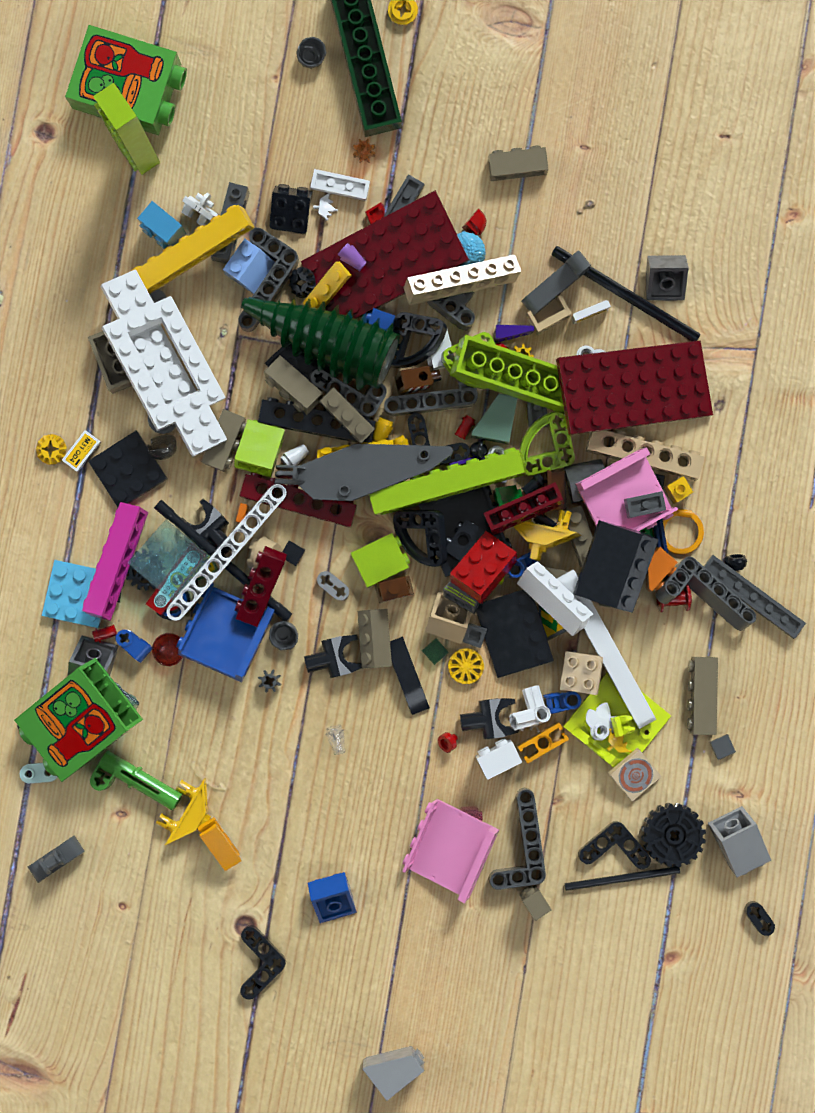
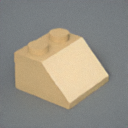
M438 591L425 632L462 644L472 613L445 598L443 592Z

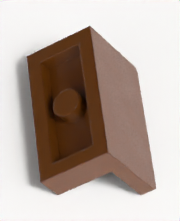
M547 470L546 486L556 482L564 500V505L553 510H566L565 471L551 472V470Z

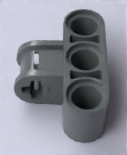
M473 291L427 301L429 306L461 330H469L474 323L475 315L466 307L474 295ZM453 305L455 311L449 312L446 306ZM461 317H468L470 322L463 323Z
M74 835L29 865L28 869L39 883L85 852V850Z

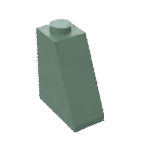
M503 393L498 394L472 431L471 438L509 444L517 398Z

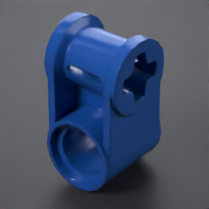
M531 552L518 558L515 563L519 567V573L513 575L509 570L506 575L513 579L523 575L526 568L537 561L530 559Z
M120 630L116 635L118 645L140 663L153 649L150 644L130 630ZM129 634L128 639L130 641L122 642L123 638L121 635Z
M573 691L543 695L551 714L576 709L581 704L580 695ZM569 695L577 696V703L575 705L567 703Z

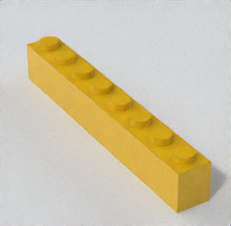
M239 205L230 206L223 215L213 217L207 225L197 227L193 234L180 238L178 240L179 243L163 249V253L150 257L146 264L137 266L131 271L137 270L150 295L255 227L243 207Z

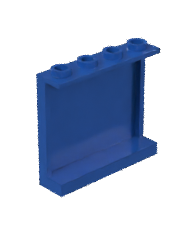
M212 582L201 595L203 597L201 604H196L193 611L195 616L192 621L189 620L187 622L185 636L180 637L177 643L178 655L242 683L274 616L275 610L267 607L264 610L258 627L236 619L237 611L234 610L238 600L242 601V599L215 588Z

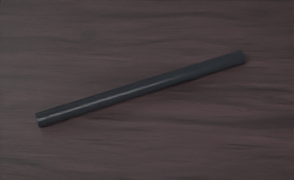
M674 866L564 884L565 890L569 891L680 874V868Z

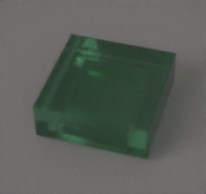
M437 638L422 650L434 665L449 653Z

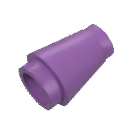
M348 243L338 253V256L341 257L340 260L358 271L367 263L356 248Z

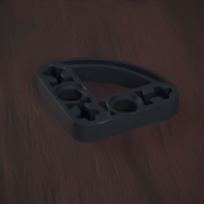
M407 312L399 313L393 323V332L402 335L403 340L398 344L397 349L399 351H396L395 356L397 357L393 360L391 367L408 368L428 359L441 345L447 332L446 324L438 318ZM407 319L406 323H401L402 320ZM424 320V327L417 329V323ZM430 325L434 327L440 326V329H437L435 331L434 329L430 328ZM411 333L431 336L429 342L420 351L411 356L404 357Z
M403 510L394 514L393 524L396 535H398L404 550L413 559L431 567H438L447 562L445 523L442 512L438 510ZM417 514L421 517V524L416 522L415 517ZM401 517L409 518V520L404 522L401 520ZM428 518H436V522L434 520L428 521ZM407 529H425L427 554L415 545ZM434 533L439 537L438 544L433 540Z

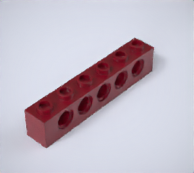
M257 473L245 474L239 496L258 502L264 495L258 493V486L265 484L268 490L272 485H276V478L270 477L269 480H266ZM280 484L286 489V496L277 508L345 527H352L357 509L354 501L322 500L323 506L317 510L312 507L314 499L304 490L299 489V485ZM274 488L272 490V496L274 498H276V492L280 488ZM302 494L304 496L302 504L294 502L296 495ZM335 504L341 506V512L337 515L331 513V507Z

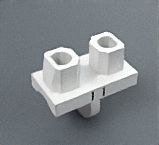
M198 193L195 198L185 196L183 199L185 204L182 213L192 217L195 211L199 212L200 216L196 222L201 226L207 225L213 217L218 215L210 209L214 206V203L209 201L211 198L209 193H206L204 196Z

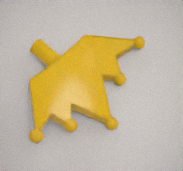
M610 728L607 740L611 745L607 750L610 751L612 748H615L618 753H631V750L626 749L628 743H623L624 735L615 737Z

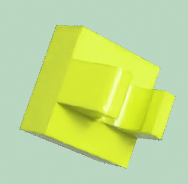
M630 713L611 718L615 737L635 732Z

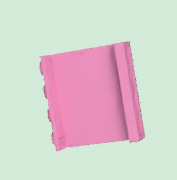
M647 447L635 451L575 484L596 526L598 521L601 520L640 531L645 527L650 529L656 526V521L660 519L666 520L673 516L674 511L678 510L677 507L670 506L663 492L666 506L665 511L627 518L624 499L663 491L646 456L650 455Z
M436 799L432 803L429 802L425 809L427 815L425 820L422 819L417 828L419 834L413 838L410 844L412 850L403 860L402 864L405 866L402 872L405 873L410 869L459 894L458 900L465 903L471 896L499 829Z

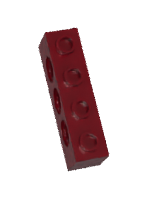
M556 482L487 511L484 515L492 534L495 535L564 505V500Z
M267 546L264 547L263 552H258L255 562L258 564L256 568H251L248 579H251L249 585H244L241 593L244 597L242 601L238 600L234 610L237 611L236 619L258 627L285 564L287 554ZM262 568H269L271 571L266 572ZM255 584H261L263 587L258 588ZM249 600H254L256 604L250 603Z

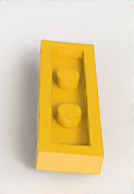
M340 261L335 262L304 300L303 304L305 305L308 299H310L311 307L318 308L323 301H325L326 307L352 275Z

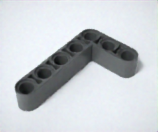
M254 228L249 233L250 242L276 262L252 298L274 301L288 281V277L292 275V271L298 266L299 258L294 249L265 230ZM258 234L263 236V239L260 242H255L253 240V238ZM272 245L279 246L277 252H270L269 248ZM288 255H292L295 257V260L288 263L285 261V258ZM277 271L284 272L282 278L277 279L274 277ZM271 286L274 288V291L271 294H265L264 289ZM244 310L238 318L241 328L246 332L254 331L260 323L257 319L244 312ZM251 318L253 322L250 326H244V319Z
M458 381V389L389 397L384 403V409L390 416L467 408L476 403L478 396L477 388L467 386ZM466 393H471L474 396V400L467 402L463 396ZM451 395L455 398V402L447 404L444 398ZM429 397L436 400V404L432 407L425 403ZM409 400H415L417 406L410 409L406 403ZM390 402L397 403V410L390 411L387 407Z
M690 556L685 557L675 566L677 569L670 577L667 576L664 584L656 591L658 601L668 604L688 584L695 594L739 631L745 630L757 619L755 612L695 558Z
M521 788L516 794L526 865L493 870L489 875V881L491 886L497 890L542 883L546 878L535 796L528 788ZM524 792L530 793V800L527 802L520 800V796ZM527 811L533 813V818L530 821L523 819V815ZM528 831L536 833V837L533 840L526 839ZM532 850L539 852L538 857L534 860L528 857L529 852ZM540 870L541 876L534 879L531 877L532 871ZM520 872L522 879L520 881H513L512 876L514 873ZM496 875H501L503 881L500 884H495L493 878Z

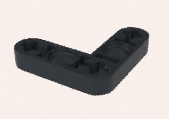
M419 413L411 414L408 418V427L412 445H417L415 438L422 435L426 439L425 444L422 446H430L424 417ZM414 417L422 421L419 423V429H424V432L412 433V431H416L415 424H411L414 421ZM465 443L446 445L453 448V452L458 451L459 447L466 449L467 452L464 453L463 457L460 454H454L455 459H451V456H449L438 465L467 459L470 454L469 446Z
M618 821L611 822L581 847L578 852L581 862L591 864L613 845L617 844L638 869H646L651 863L648 853L628 829ZM613 826H621V833L619 835L613 834L611 837L614 840L611 842L605 833L608 831L611 834L614 831ZM600 837L607 839V845L604 848L597 846V840ZM632 840L634 848L629 851L624 848L625 841ZM593 844L594 847L599 851V853L596 854V852L593 851L590 854V856L592 857L591 859H583V852L585 850L587 852H590L593 849L592 847H590V845ZM637 851L641 857L646 856L644 859L646 863L637 864L638 858L635 855L633 857L630 855Z
M248 925L243 929L241 938L264 963L241 986V995L248 1000L255 998L286 965L284 955L253 925ZM247 930L255 932L253 936L256 940L258 937L261 938L255 946L252 945L255 942L253 938H246ZM262 943L269 946V951L265 954L260 953L258 950V946ZM280 958L282 966L276 965L271 971L269 968L274 963L273 959L278 960ZM266 971L269 975L268 980H259L258 973ZM254 978L258 985L253 988V994L250 992L248 994L245 993V986L251 987L254 984L252 980Z

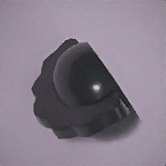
M485 439L473 443L470 447V454L477 458V460L479 459V461L487 454Z
M733 554L724 558L725 564L735 571L743 570L747 565L746 556L742 554Z

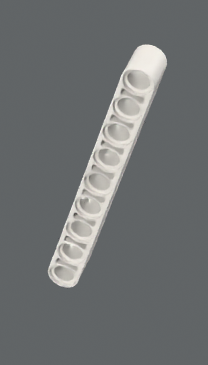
M272 485L169 604L167 616L171 620H180L283 501L286 496V489L282 485ZM274 488H280L282 491V496L279 499L272 496ZM262 502L268 503L270 507L267 513H262L259 510V505ZM249 517H254L257 520L256 527L249 528L246 521ZM236 532L244 534L243 542H235L234 534ZM228 546L231 548L232 554L230 557L224 558L221 555V550L223 547ZM216 561L219 564L217 572L209 571L208 565L210 562ZM203 576L206 578L207 582L204 587L196 585L195 580L197 577ZM186 591L194 594L191 602H186L182 598ZM173 606H178L181 609V614L177 617H173L170 614V609Z
M573 569L556 578L572 594L578 581V576ZM574 595L593 613V616L583 629L598 656L603 657V665L637 727L640 729L655 721L656 718L592 601Z

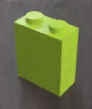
M248 419L234 458V467L272 477L284 440L285 430L279 426H270L260 423L258 420L252 421Z
M393 533L351 552L367 588L409 569L407 564L411 562L407 554H402L399 548L402 544L398 535L394 537Z

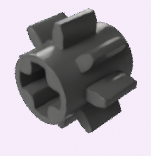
M274 669L271 671V674L264 670L265 676L258 677V679L262 680V684L259 687L264 686L266 688L265 693L270 688L276 692L275 686L282 685L278 682V678L281 675L275 676ZM267 676L275 679V681L272 682L273 686H271L270 684L266 685L265 681H267Z

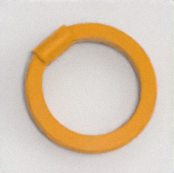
M678 508V510L673 512L672 517L663 520L664 531L668 521L675 516L691 518L698 528L697 539L688 548H675L666 540L668 551L684 555L693 552L700 546L704 537V526L700 518L691 510Z

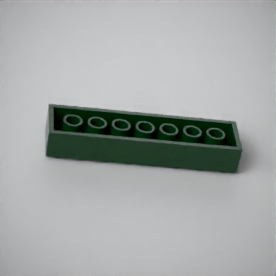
M331 0L365 137L401 129L402 120L371 0Z

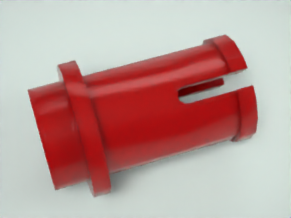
M468 415L461 418L463 420L456 433H454L463 440L466 439L471 427L475 426L474 422L476 420Z
M113 624L102 629L95 628V631H92L95 642L99 641L101 643V640L115 637L117 631Z

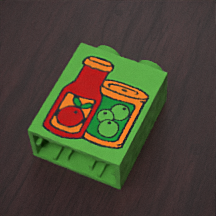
M88 25L65 98L72 109L101 118L94 106L97 102L93 96L112 83H115L138 117L144 131L159 136L162 125L170 126L173 121L176 106L170 103V99L174 89L180 91L183 89L187 77V68L181 67L182 64L176 51Z
M94 658L78 667L14 721L20 727L19 734L27 744L34 745L43 757L45 769L63 782L131 730L143 718L99 661Z

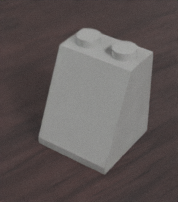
M743 806L708 823L730 869L736 877L745 875L749 871L771 861L757 824Z
M412 1046L366 1057L363 1059V1071L384 1098L389 1100L424 1072V1056L419 1049L415 1050Z

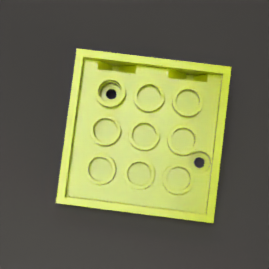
M606 672L600 680L598 695L589 694L563 727L614 768L630 753H618L615 748L608 751L607 748L611 745L607 740L608 736L601 741L595 740L591 736L590 727L586 723L588 709L596 711V708L605 702L609 705L611 716L630 713L608 672ZM643 692L642 694L656 720L639 729L632 718L635 732L624 735L623 743H628L626 749L632 752L636 748L643 752L671 717L669 713ZM600 727L597 729V734L601 732ZM645 730L649 731L648 735L644 734Z

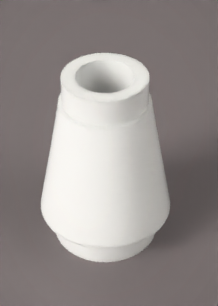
M303 444L283 453L280 460L283 465L294 466L298 465L310 453Z

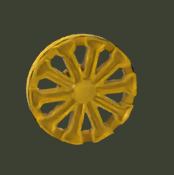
M463 648L451 655L448 662V671L456 682L471 684L482 676L484 662L478 652L469 648ZM465 651L469 652L467 659L464 654ZM458 653L461 654L462 660L457 657ZM472 654H475L476 658L471 660ZM455 659L459 664H452V660ZM478 660L481 663L480 665H473ZM452 668H459L455 672L451 670ZM473 669H480V673L475 672ZM461 672L460 678L457 679L456 675ZM470 672L475 675V679H471ZM465 674L467 675V681L463 680Z

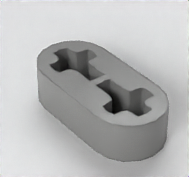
M324 571L318 575L317 582L319 586L335 599L342 601L349 596V588L332 573ZM329 575V580L333 585L330 586L327 583L323 585L321 577ZM335 585L340 589L342 587L345 588L344 592L346 594L344 597L342 595L336 596L337 591L333 589Z

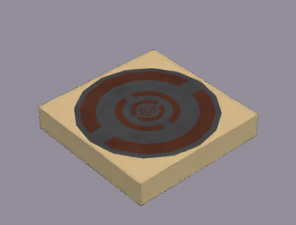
M636 748L608 772L632 802L662 777L639 748Z

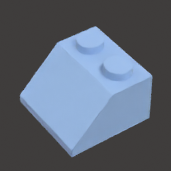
M244 238L223 268L225 275L254 294L275 262L260 248Z

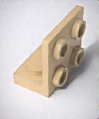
M566 651L560 690L598 695L603 657Z

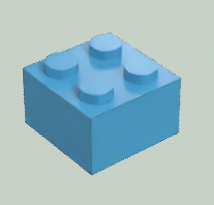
M153 201L137 218L140 222L139 226L143 229L142 231L150 238L154 236L157 244L163 249L179 243L178 240L186 236L183 226Z

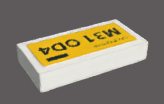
M605 300L576 312L572 315L571 320L573 324L603 313L609 310L611 307L610 303Z
M84 430L62 461L79 472L101 441Z

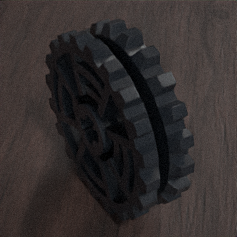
M666 803L665 807L658 805L656 811L651 810L649 812L651 816L649 818L645 817L646 825L641 827V830L644 832L641 840L646 842L643 846L645 850L650 851L648 853L650 857L656 858L658 863H664L667 867H671L672 864L676 867H681V863L688 865L690 864V859L696 860L698 858L696 854L698 852L702 853L703 848L701 845L706 843V839L703 838L706 830L701 827L704 823L702 820L697 819L699 815L696 812H691V808L687 806L682 807L680 803H675L674 806L671 803ZM671 831L676 832L675 835L677 837L675 839L671 837Z

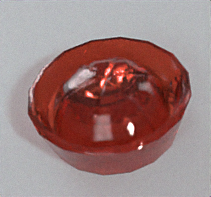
M165 633L155 639L152 645V654L159 664L173 666L183 659L182 656L178 655V648L176 647L180 637L174 633Z

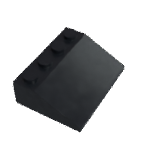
M599 520L573 594L633 613L659 539L644 532Z
M520 590L479 604L476 613L481 627L487 629L485 641L497 678L554 661L535 600L527 592Z

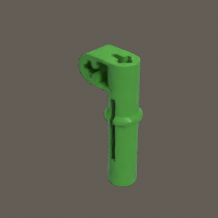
M106 751L90 778L92 788L98 791L109 788L115 778H118L126 783L128 788H135L172 811L176 808L183 795L142 771V767H136L110 751ZM101 769H103L104 771H106V772H108L109 774L112 775L111 777H110V776H105V777L103 778V781H104L105 783H103V784H100V781H101V780L98 779L99 777H102V776L105 775V773H103V772L100 771Z

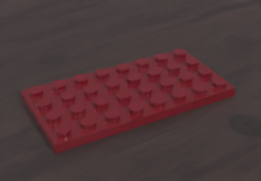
M434 190L302 260L301 263L303 267L312 271L317 285L333 264L340 261L352 276L325 307V310L332 311L339 304V314L346 315L353 309V318L357 319L365 313L373 311V308L377 309L404 295V286L408 277L455 268L469 261V258L437 191ZM347 243L351 246L353 245L367 262L360 271L340 260L341 257L338 256V253Z
M701 340L559 357L556 359L568 435L713 415Z

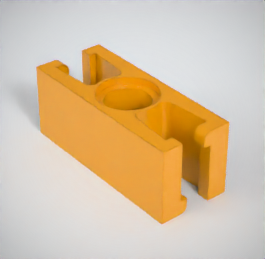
M559 722L517 745L520 752L523 751L522 748L534 744V747L537 749L529 757H524L527 764L569 740L564 732L561 733L562 738L553 742L549 737V734L558 728L560 731L563 729ZM542 737L548 740V744L544 748L538 746V740Z
M214 817L197 827L200 832V838L224 871L241 862L239 851Z

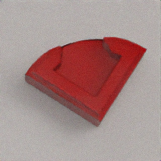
M381 202L365 211L370 224L384 217L385 208Z

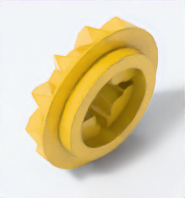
M391 0L388 5V16L392 22L397 23L399 26L414 22L418 14V6L415 0ZM405 4L406 11H408V13L405 12L404 15H402L401 17L400 11H398V9H402V7Z
M54 434L43 436L35 448L37 457L43 463L49 465L61 462L67 452L64 440ZM52 443V446L59 450L52 451L50 457L49 452L44 450V448H48Z

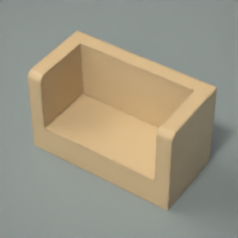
M559 294L556 299L551 301L536 315L533 316L532 312L529 311L526 317L531 326H534L536 335H539L566 320L572 313L562 295Z

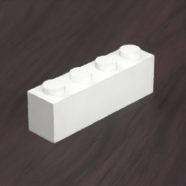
M538 561L526 568L517 582L525 592L572 636L581 631L593 616V613Z

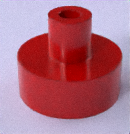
M445 732L438 737V745L444 752L450 753L456 749L458 737L455 734Z

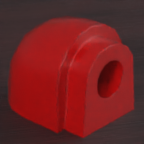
M478 208L462 228L466 232L481 235L486 228V216Z

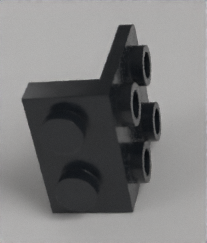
M286 184L275 186L272 192L270 228L305 234L308 229L309 209L313 191L308 190L306 187L290 188Z

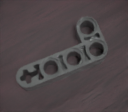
M578 250L564 265L529 293L521 302L532 312L533 316L536 315L591 268V264Z
M317 369L309 375V381L325 394L330 391L332 383H336L339 386V393L345 399L348 393H353L356 400L351 405L364 416L374 415L387 393L386 387L382 384L379 397L373 395L372 390L374 387L369 386L363 395L339 379L331 378L330 374L324 370L319 372ZM321 374L320 378L322 380L327 381L328 379H330V381L326 384L325 388H323V385H325V383H323L322 381L316 383V378L314 377V375ZM365 403H369L372 407L369 414L363 411Z

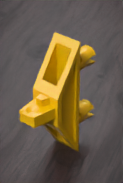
M560 510L557 526L554 527L535 524L532 522V519L514 526L521 536L529 542V549H532L530 559L540 561L542 553L546 552L547 548L555 547L582 536L568 529L572 512L566 511L565 514V511Z
M206 778L203 779L201 785L197 788L186 783L184 780L179 782L184 788L178 786L176 791L189 797L190 803L179 821L176 822L163 813L159 817L165 822L161 820L156 821V824L170 831L171 835L165 845L196 831L197 827L210 820L211 816L207 814Z

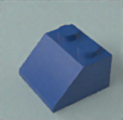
M345 872L308 882L310 899L320 923L357 913Z

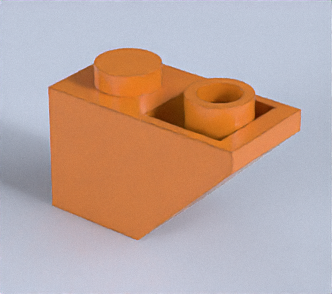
M661 547L656 548L647 571L646 590L649 592L659 590L664 584L662 580L665 576L670 577L677 569L675 565L678 562Z

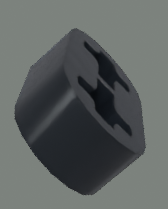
M748 902L745 906V914L762 935H771L775 930V924L758 902ZM752 906L758 907L757 913L760 915L759 917H756L753 913L750 914ZM761 920H763L767 924L770 923L768 925L769 929L767 931L765 929L761 930V928L763 927L762 923L760 922Z

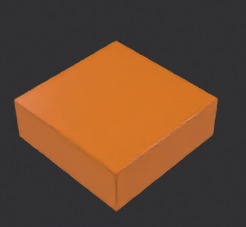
M240 503L236 518L237 523H240L248 514L249 506L247 504Z

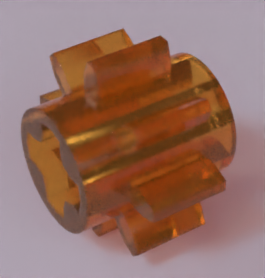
M359 139V144L353 145V149L357 151L353 153V157H359V163L365 160L370 163L369 158L371 156L375 157V152L371 151L375 149V144L370 145L369 139L366 141ZM364 148H367V151H365L364 154H362L361 151H363Z

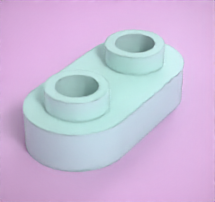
M43 763L27 764L20 770L21 780L28 784L51 782L58 777L46 775ZM28 770L32 772L31 777H28L26 775V772Z

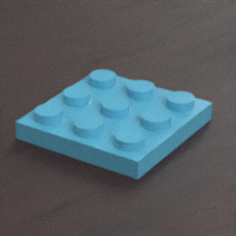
M54 560L42 616L99 628L101 618L91 616L82 611L83 602L88 595L90 583L94 578L96 569Z

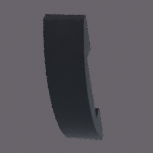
M400 637L390 641L391 661L411 714L414 715L429 709L430 707L404 638Z

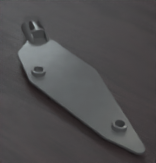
M353 444L299 466L276 465V469L281 471H276L275 477L283 479H275V484L299 485L314 500L354 501L430 471L451 456L453 449L450 446ZM423 453H428L426 458L421 457Z

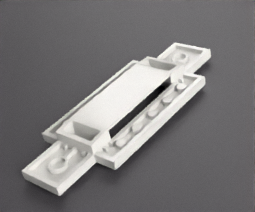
M136 269L101 284V289L118 320L104 325L102 330L156 431L175 424L192 457L225 442L227 438L210 406L224 400L226 397L172 297L169 296L154 303ZM161 323L165 327L170 339L172 340L198 391L195 390L191 380L189 379L184 367L182 366L177 354L175 353L170 341L168 340L163 328L161 327Z

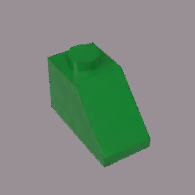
M516 485L498 487L493 491L497 507L523 496L521 489H517Z

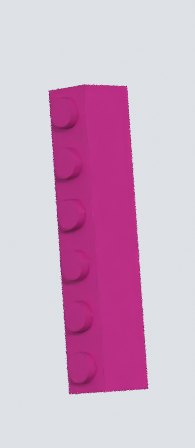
M120 502L115 512L113 524L109 529L106 544L103 546L100 561L97 563L94 578L90 583L88 595L83 602V612L111 621L148 512L143 508Z

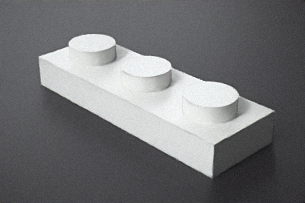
M314 169L310 188L316 191L366 201L370 181Z

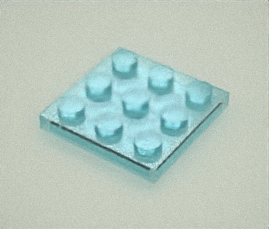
M166 519L129 560L128 564L173 601L210 556Z

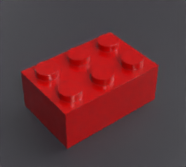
M485 531L450 573L451 583L482 604L517 562V552Z

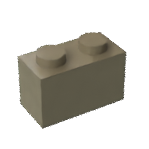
M529 885L522 890L520 897L535 921L552 911L536 885L533 887Z

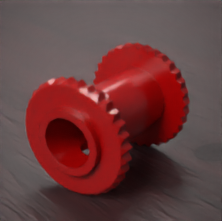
M688 584L668 604H663L657 599V606L660 612H663L666 606L684 605L686 611H689L692 603Z

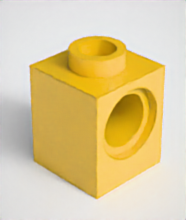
M684 476L664 487L673 504L693 493Z

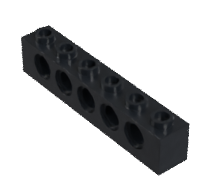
M268 397L267 400L262 399L258 419L260 423L279 426L282 429L359 443L342 425L339 429L331 427L332 421L336 419L325 408L321 411L316 410L315 406L308 415L302 411L300 413L304 414V419L296 422L294 415L299 411L293 406L294 403L292 401H286L285 404L279 403V399ZM278 409L285 410V415L282 418L275 417V412ZM362 415L375 428L376 421H373L372 417ZM314 417H322L323 422L320 425H314L312 423ZM374 431L363 442H372Z

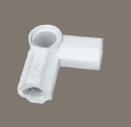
M539 685L523 689L522 692L528 710L510 714L509 721L514 730L538 726L548 721L551 716L549 708L544 704ZM537 712L540 714L541 719L538 718Z

